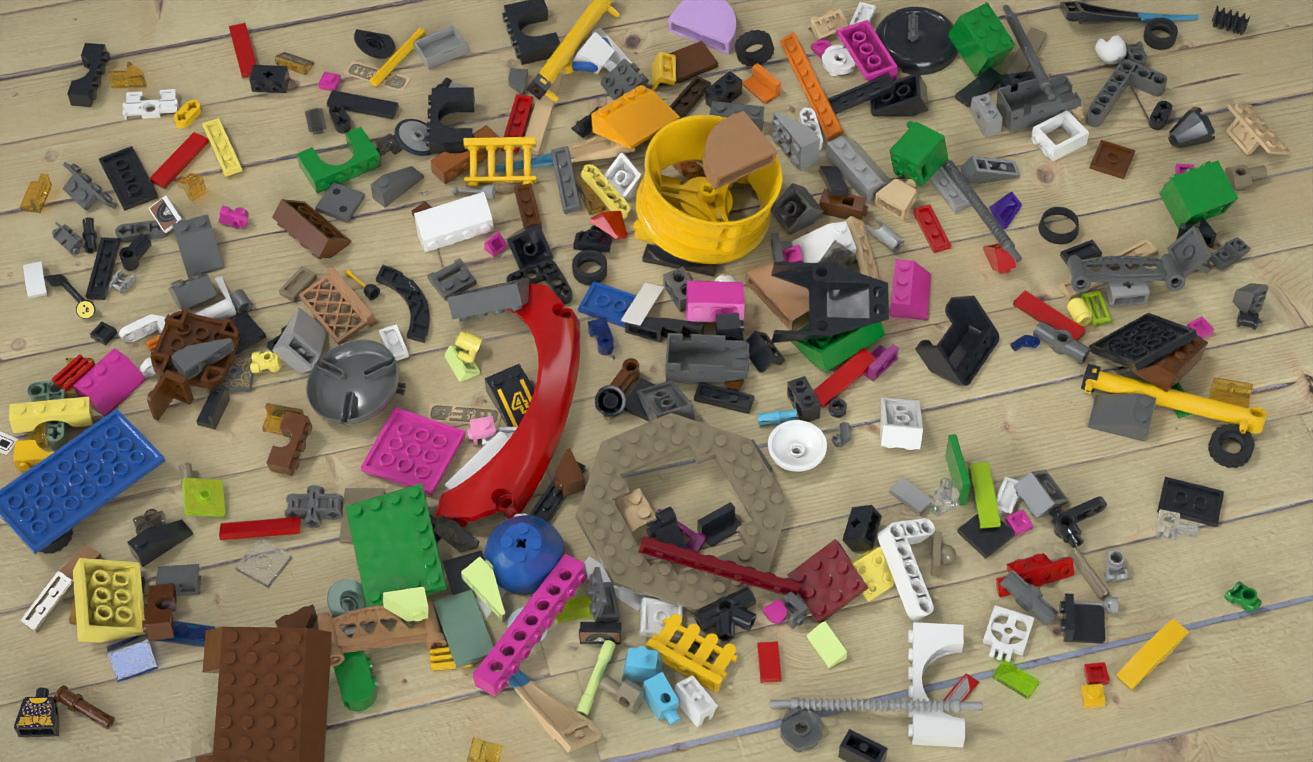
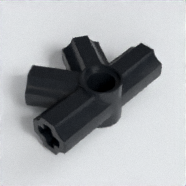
M746 587L730 597L719 598L715 605L694 615V619L703 632L716 625L718 639L730 641L735 638L734 625L747 631L753 627L757 615L747 610V608L755 605L756 599L752 591ZM723 608H728L729 610H728V611H722L721 609H723Z

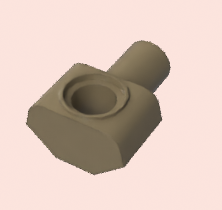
M1246 165L1226 167L1225 174L1233 189L1239 190L1250 188L1252 180L1266 178L1267 169L1264 165L1248 168Z
M606 675L599 685L601 689L614 696L617 703L631 712L636 713L640 708L645 690L630 680L626 679L621 684Z

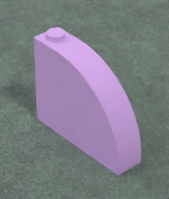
M682 0L668 18V31L695 42L703 41L707 47L729 55L736 40V17L732 7L726 0Z

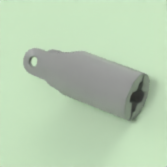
M874 217V220L881 228L875 230L868 225H865V228L891 251L897 252L903 246L904 239L877 217Z

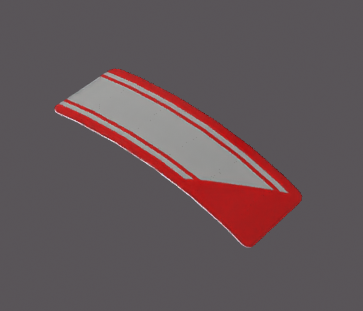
M966 673L944 698V701L946 702L947 699L950 701L960 699L963 702L979 684V681Z

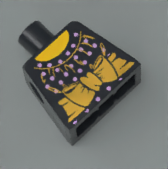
M37 688L35 697H25L23 699L14 724L18 737L59 736L58 705L54 697H48L49 689Z

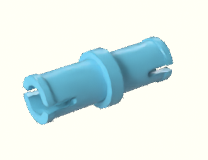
M778 409L775 412L758 413L759 426L775 423L780 425V423L798 420L796 409L779 411Z

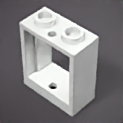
M1066 110L1033 127L1031 139L1043 151L1044 155L1053 162L1087 145L1089 132ZM1062 127L1071 138L1055 145L1046 134Z

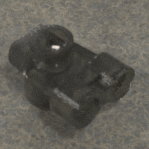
M387 134L376 141V150L380 157L389 151L393 154H398L403 149L398 144L395 134Z
M149 509L144 515L133 518L137 535L145 530L167 524L164 512H158L155 509Z

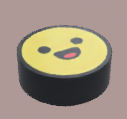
M83 300L76 306V313L82 319H89L96 312L94 303L89 300Z

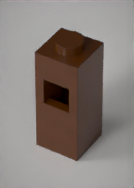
M824 188L819 201L820 207L824 210L822 214L842 219H848L850 216H853L862 221L863 216H867L869 208L866 205L865 197L852 194L847 196L830 195L826 188Z

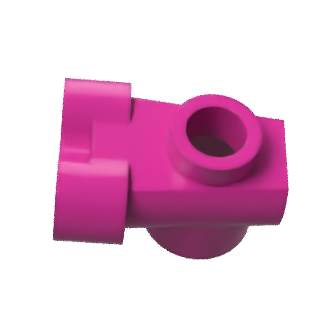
M222 205L219 213V223L229 224L235 229L240 227L245 229L248 224V211L241 207H237L234 211L230 207Z

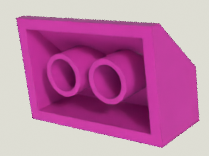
M895 259L890 317L927 320L931 273L913 260Z
M687 280L685 311L687 321L716 322V314L739 313V319L743 320L744 323L743 282Z
M114 348L79 379L73 387L78 398L89 397L92 409L105 417L138 388L146 378L127 356Z

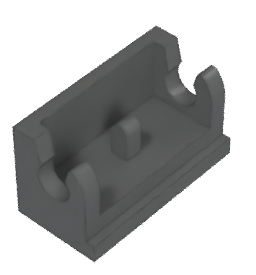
M199 564L158 566L156 585L174 583L176 595L200 594L201 575H199Z

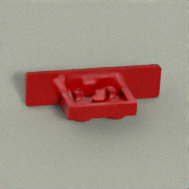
M1045 553L1034 554L1032 557L1017 559L1007 564L1008 572L1014 570L1026 583L1035 587L1074 576V565L1071 557L1052 562ZM1005 576L996 579L999 597L1011 595L1000 584Z

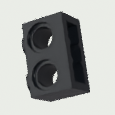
M806 376L788 381L787 397L793 408L796 409L799 419L806 422L819 419L821 404Z

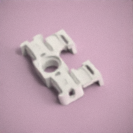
M176 89L160 90L162 97L160 102L159 100L142 101L141 99H144L142 91L126 93V102L123 103L124 119L127 120V116L142 115L143 119L160 118L161 113H176L179 110ZM148 107H155V110L152 112L146 111Z

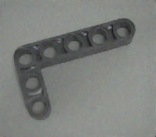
M1122 60L1089 106L1086 123L1091 127H1099L1128 85L1153 96H1162L1167 83L1166 75L1132 60Z

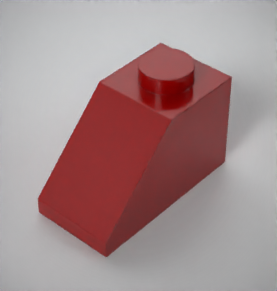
M1000 243L983 247V251L994 271L1004 274L1011 272L1010 269L1016 268L1015 260L1009 252L1003 249Z

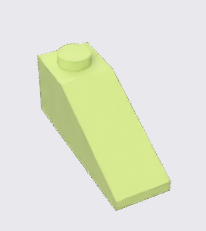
M479 557L461 572L462 579L503 622L505 620V611L493 566L488 560L484 561Z

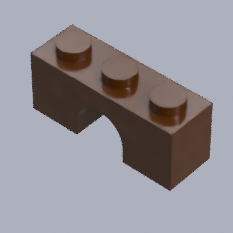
M289 411L285 412L280 430L283 436L291 438V441L284 447H272L266 462L270 471L293 476L294 470L298 469L300 454L306 448V438L311 434L313 427L308 416Z
M174 583L149 586L148 594L145 595L146 607H144L145 620L142 621L143 632L147 633L149 641L174 638L175 622L172 612H176L177 606Z

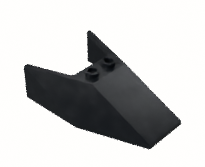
M774 262L771 276L808 289L809 327L799 331L774 330L771 344L831 337L889 320L888 283L832 263Z

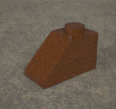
M571 448L566 450L555 471L556 479L554 480V485L557 491H561L563 497L585 490V478Z

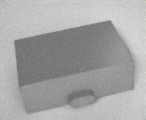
M453 25L414 42L416 53L428 69L468 53L467 41H464Z

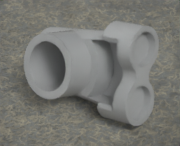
M1121 550L1106 551L1107 571L1104 572L1106 582L1130 580L1129 570L1125 568L1124 564L1125 555Z

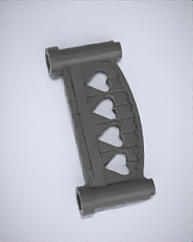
M1164 254L1161 258L1105 256L1089 259H1080V257L1072 255L1067 261L1072 277V288L1079 293L1087 291L1091 286V282L1165 281L1167 288L1171 291L1181 290L1185 285L1184 276L1179 272L1174 257L1170 254ZM1134 266L1139 267L1136 271H1132L1127 268ZM1144 266H1148V267L1156 266L1157 269H1156V270H1149L1148 268H1146V267H1144ZM1088 267H1101V269L1099 271H1093ZM1108 267H1120V269L1113 271Z

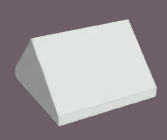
M622 152L604 175L626 201L636 196L640 182L643 179V174Z

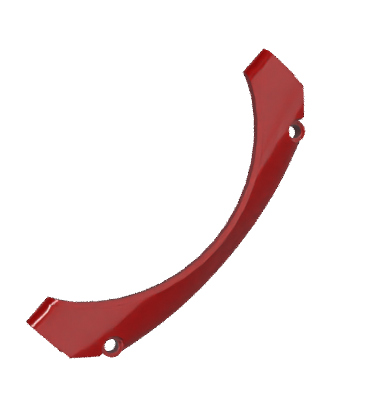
M529 284L528 303L522 305L523 308L519 310L505 309L517 315L529 327L537 347L538 375L529 407L519 426L500 451L471 477L441 495L434 517L444 521L445 528L466 527L468 521L474 522L502 512L507 519L512 518L515 514H522V511L544 476L557 448L567 421L577 382L580 361V321L571 308H564V303L547 285Z

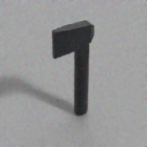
M57 274L43 277L51 287L61 285L78 303L85 300L67 281L68 279L64 275Z

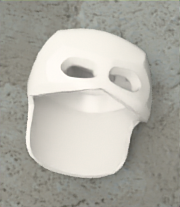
M1119 35L1113 36L1108 42L1099 39L1095 45L1097 55L1107 64H1118L1126 57V44Z

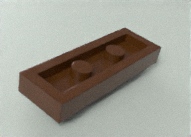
M532 184L514 186L523 228L531 224H540L542 229Z

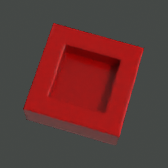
M1105 662L1084 664L1083 669L1087 685L1109 684L1110 680Z

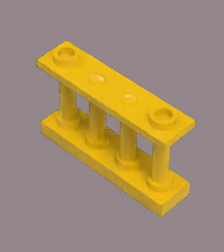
M536 137L464 138V147L470 151V177H464V182L468 186L478 187L479 184L522 183V185L537 183V177L531 176V150H533V147H537ZM479 148H486V151H488V177H477V151H479ZM497 148H504L506 150V177H495V151ZM515 148H522L524 150V176H513V150Z

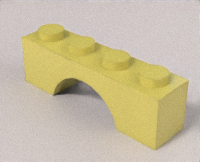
M89 397L15 403L9 406V421L13 433L31 432L40 423L53 420L66 422L72 427L93 426V410Z

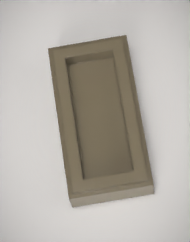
M301 266L279 290V294L295 302L299 298L298 294L306 290L317 279V275Z

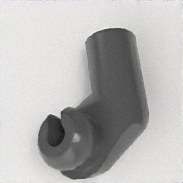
M848 422L840 423V434H836L837 437H832L834 446L842 447L851 439Z

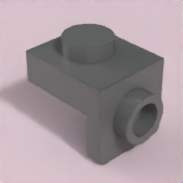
M791 591L785 596V607L793 614L790 616L789 626L793 629L797 625L801 626L805 623L808 607L800 596H796Z

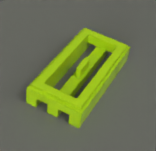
M1096 291L1082 294L1081 298L1092 313V327H1096L1097 324L1100 326L1104 323L1107 325L1111 324V318L1101 292ZM1094 296H1096V298H1097V300H1098V303H1099V306H1100V308H1101V311H1102V313H1103L1104 318L1101 317V314H1100V312H1099V308H1098V305H1097V303H1096V301H1095V299H1094Z

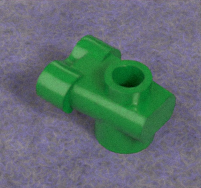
M1240 581L1232 589L1228 590L1224 596L1230 603H1236L1245 611L1252 613L1262 604V601L1257 598L1256 590L1249 588Z

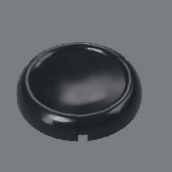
M905 7L888 14L879 23L875 31L896 65L902 68V73L912 75L919 72L920 75H927L941 71L949 66L958 54V50L948 37V33L954 24L946 16L930 8ZM912 13L918 15V39L914 40V42L908 39V15Z

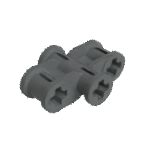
M311 485L307 488L308 494L293 493L286 497L288 505L285 510V517H301V519H304L303 524L306 527L318 528L321 526V519L337 520L342 517L341 504L344 500L343 496L335 493L324 494L325 489L322 486Z

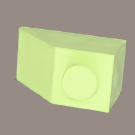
M424 587L383 593L384 608L406 621L428 619V603Z

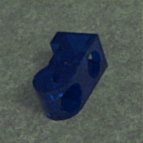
M606 317L588 321V333L590 337H596L599 354L604 356L610 355L614 350V341Z

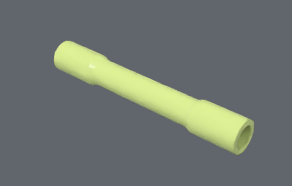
M605 640L592 676L576 712L585 717L589 714L606 666L616 647V644L610 640Z

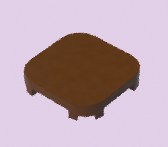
M181 308L182 311L175 312L172 315L168 314L164 319L165 325L155 350L151 351L150 358L154 372L159 377L163 376L166 370L177 374L179 372L173 366L171 357L177 350L189 345L231 338L234 346L233 352L213 365L207 364L204 371L188 380L189 385L200 388H213L220 385L227 377L239 346V332L232 323V320L225 317L224 321L193 314L187 308Z

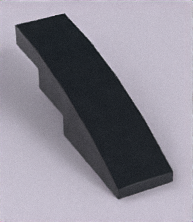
M645 317L641 325L625 322V333L661 343L663 337L668 338V333L683 334L687 338H691V334L704 335V325L679 319Z

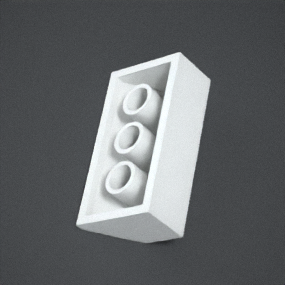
M484 192L414 213L417 235L424 252L436 250L440 247L494 231L492 216Z

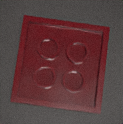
M836 539L787 574L789 578L801 583L798 593L819 624L869 588Z

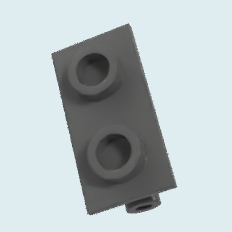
M55 222L59 227L52 231L53 238L71 254H79L80 248H85L84 240L76 233L73 235V230L66 224L62 226Z

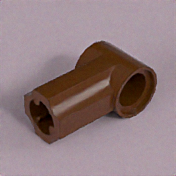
M634 358L626 359L622 364V369L610 385L616 386L626 393L632 383L640 378L639 362Z

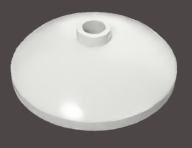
M793 420L784 422L771 432L768 439L770 457L778 466L789 471L800 472L810 470L820 464L826 455L827 442L824 434L818 427L806 421Z

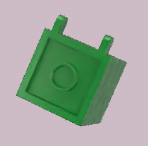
M908 121L906 125L909 129L889 150L893 172L898 177H903L907 180L912 179L916 185L923 187L948 160L945 136L917 121Z

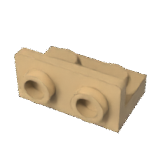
M831 9L821 17L819 15L812 17L807 28H812L819 41L837 34L836 30L849 25L841 9L836 11Z

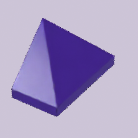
M1009 192L991 205L989 209L1003 229H1007L1022 204L1013 192Z

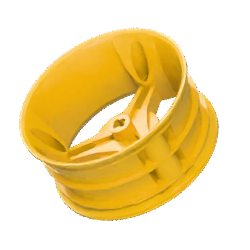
M694 115L675 120L655 134L646 150L645 174L636 194V213L639 222L646 234L659 247L678 258L702 264L727 263L740 259L755 250L767 234L770 224V210L782 186V168L777 155L773 164L716 190L713 189L706 177L692 178L683 185L661 183L660 172L665 168L685 161H702L710 132L726 117ZM734 182L750 184L758 196L760 211L745 219L729 222L728 215L733 204V198L729 189Z

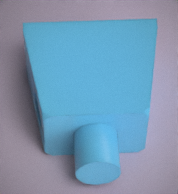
M643 646L629 648L624 662L622 681L628 679L631 682L644 683V681L663 672L664 665L659 651L649 650Z
M663 672L644 681L643 689L645 692L643 698L657 719L662 720L666 717L670 725L681 720L677 713L679 700Z

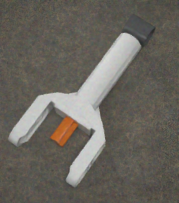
M240 289L230 295L232 302L228 303L227 299L195 314L224 321L225 317L230 318L236 315V310L239 314L248 313L252 309L253 304L244 290ZM150 314L123 327L119 332V336L123 342L132 343L158 330L161 334L165 325V317ZM160 335L145 342L149 351L155 349ZM151 358L145 359L140 366V370L145 377L156 374L153 367H150L152 366Z

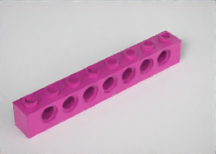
M564 554L473 673L476 687L495 697L500 691L504 690L509 678L517 673L521 662L529 657L533 646L540 642L542 634L552 626L558 613H562L565 604L574 597L579 585L586 581L588 574L585 563Z

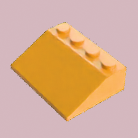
M642 85L637 86L635 89L591 114L594 133L629 149H633L653 137L667 124L680 119V116L653 90Z

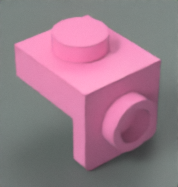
M493 416L470 420L471 428H467L469 440L473 439L474 446L478 445L477 439L496 435Z

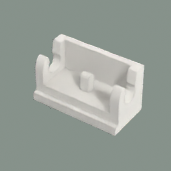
M693 675L676 684L674 693L679 700V706L696 727L701 726L706 717L709 720L713 717L718 705Z

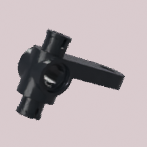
M1098 496L1064 512L1060 506L1051 509L1049 514L1053 517L1051 523L1054 526L1055 535L1063 539L1065 543L1070 542L1073 548L1082 545L1084 540L1080 537L1081 530L1076 523L1102 512L1107 506L1104 498Z

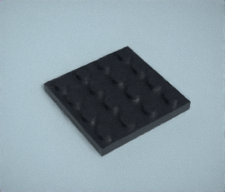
M1147 313L1090 344L1089 348H1091V353L1137 371L1144 369L1146 365L1158 361L1162 356L1174 352L1178 347L1190 343L1191 340L1198 336L1195 329Z

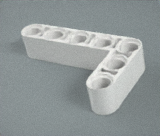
M926 518L893 522L878 534L879 543L907 615L914 622L921 621L931 614L934 609L910 544L921 543L935 532L934 524Z

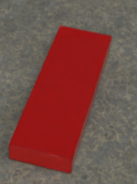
M931 205L913 209V214L933 253L951 249V244Z

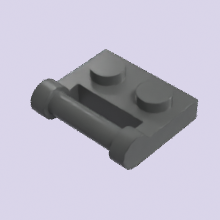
M460 258L440 271L427 275L430 283L444 301L448 300V297L477 284L476 279ZM457 269L459 270V272H457L456 274L440 282L438 281V279L450 274L451 272Z

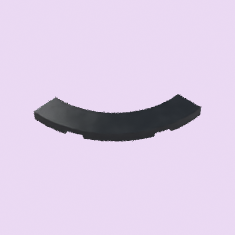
M382 265L376 277V282L396 291L409 308L411 318L407 339L425 343L430 327V315L423 292L412 279L404 276L402 272Z

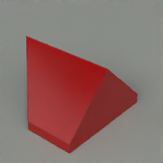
M621 210L601 212L589 220V222L615 239H626L627 237Z

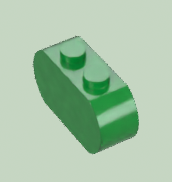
M364 651L344 653V662L333 666L344 706L352 711L365 710L375 702L377 698L375 689L379 688L376 676L371 677L370 671L374 670L371 659H366Z

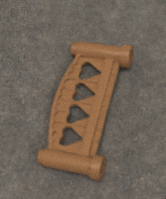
M427 599L428 619L416 621L413 629H410L400 620L401 617L385 609L383 605L357 609L332 618L329 613H321L317 619L319 630L332 632L330 667L343 663L345 660L344 653L419 642H425L428 651L430 649L445 648L447 645L446 638L441 633L433 602ZM395 619L397 623L393 632H390L380 621ZM375 622L377 625L373 634L370 635L360 627V624ZM351 624L355 625L356 629L352 638H349L339 629L340 626L348 627Z

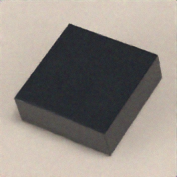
M101 321L90 333V336L106 346L118 332L116 328Z

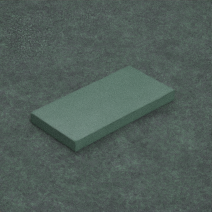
M469 590L433 601L455 667L460 668L483 661L493 649V644L473 591Z

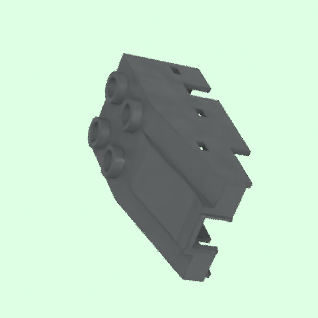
M1066 76L1049 80L1055 98L1049 100L1046 93L1041 90L1036 78L1018 83V89L1015 92H1011V85L998 88L996 107L1009 132L1039 125L1066 110L1070 111L1081 106V99L1077 92H1075V95L1073 94V84L1070 83L1069 79Z
M668 333L665 364L666 382L673 380L677 383H714L747 379L749 371V343H746V341L725 340L723 335L691 334V341H683V334Z

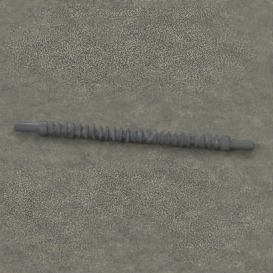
M1004 5L1003 10L1006 14V20L1041 90L1046 93L1049 100L1054 99L1055 95L1051 89L1052 85L1016 14L1012 12L1009 5Z
M948 159L943 164V168L956 183L1003 249L1009 252L1016 262H1020L1022 257L1015 249L1013 241H1011L1004 229L999 225L974 189H972L954 162Z

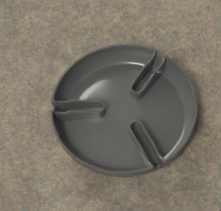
M352 340L337 345L326 352L320 358L322 363L319 366L315 364L311 370L306 386L308 401L320 417L341 425L357 424L375 417L391 402L399 384V367L392 352L381 343L372 340Z

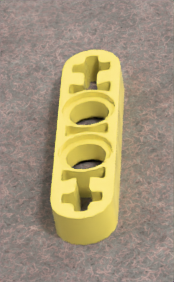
M586 164L581 172V177L610 211L621 210L623 219L627 218L631 210L630 205L596 166Z

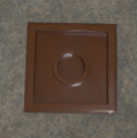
M1101 140L1089 169L1124 179L1134 157L1135 150Z

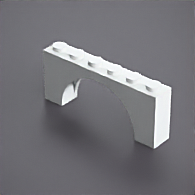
M913 622L912 630H908V643H912V649L908 648V661H912V667H908V680H912V686H908V698H912L913 701L917 699L919 701L923 699L929 701L923 689L922 676L927 667L936 659L948 654L962 653L964 644L963 625ZM908 709V717H912V724H908V736L912 737V745L963 747L965 740V718L953 717L941 712V710H938V712H935V710L931 712L929 710L925 712L919 710L917 712L914 709L911 712Z

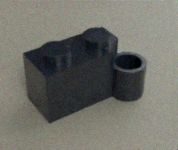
M672 507L656 512V518L646 522L648 526L646 531L649 537L655 538L659 542L673 543L679 548L687 549Z

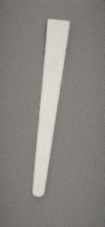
M223 277L215 278L228 303L232 302Z

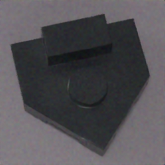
M593 225L591 229L585 232L582 230L576 233L573 250H596L601 253H610L612 236Z

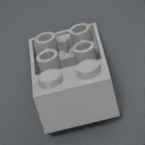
M773 112L772 139L780 145L782 152L788 155L791 163L794 166L796 165L800 171L817 164L819 160L820 139L814 131L802 123L778 112Z
M299 307L272 351L299 374L305 373L313 369L321 356L327 331Z

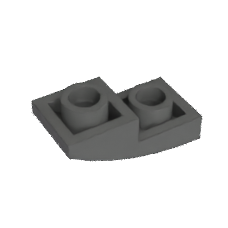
M1236 237L1226 242L1223 248L1211 253L1212 256L1209 259L1220 270H1223L1242 258L1251 248L1243 240Z

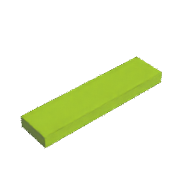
M989 462L969 463L980 528L1000 527L1001 521Z

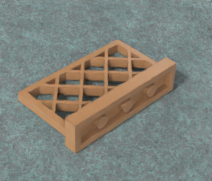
M332 266L327 269V275L298 294V296L334 341L340 345L368 324L372 327L377 322L372 312ZM329 281L331 283L330 290L322 289V285ZM311 293L316 294L315 300H307L305 297ZM320 294H329L327 301H319ZM333 294L341 295L340 302L331 301ZM317 305H326L325 312H316ZM330 306H338L337 313H328ZM342 307H351L350 313H341ZM327 317H336L335 323L326 324ZM348 318L347 325H338L339 319ZM352 318L362 320L358 325H351ZM337 329H346L345 334L338 338L336 336Z

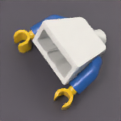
M596 32L589 34V38L585 39V44L574 58L573 64L569 60L564 67V73L571 74L573 71H587L599 74L603 67L611 72L617 64L610 60L614 49L609 40L601 37Z

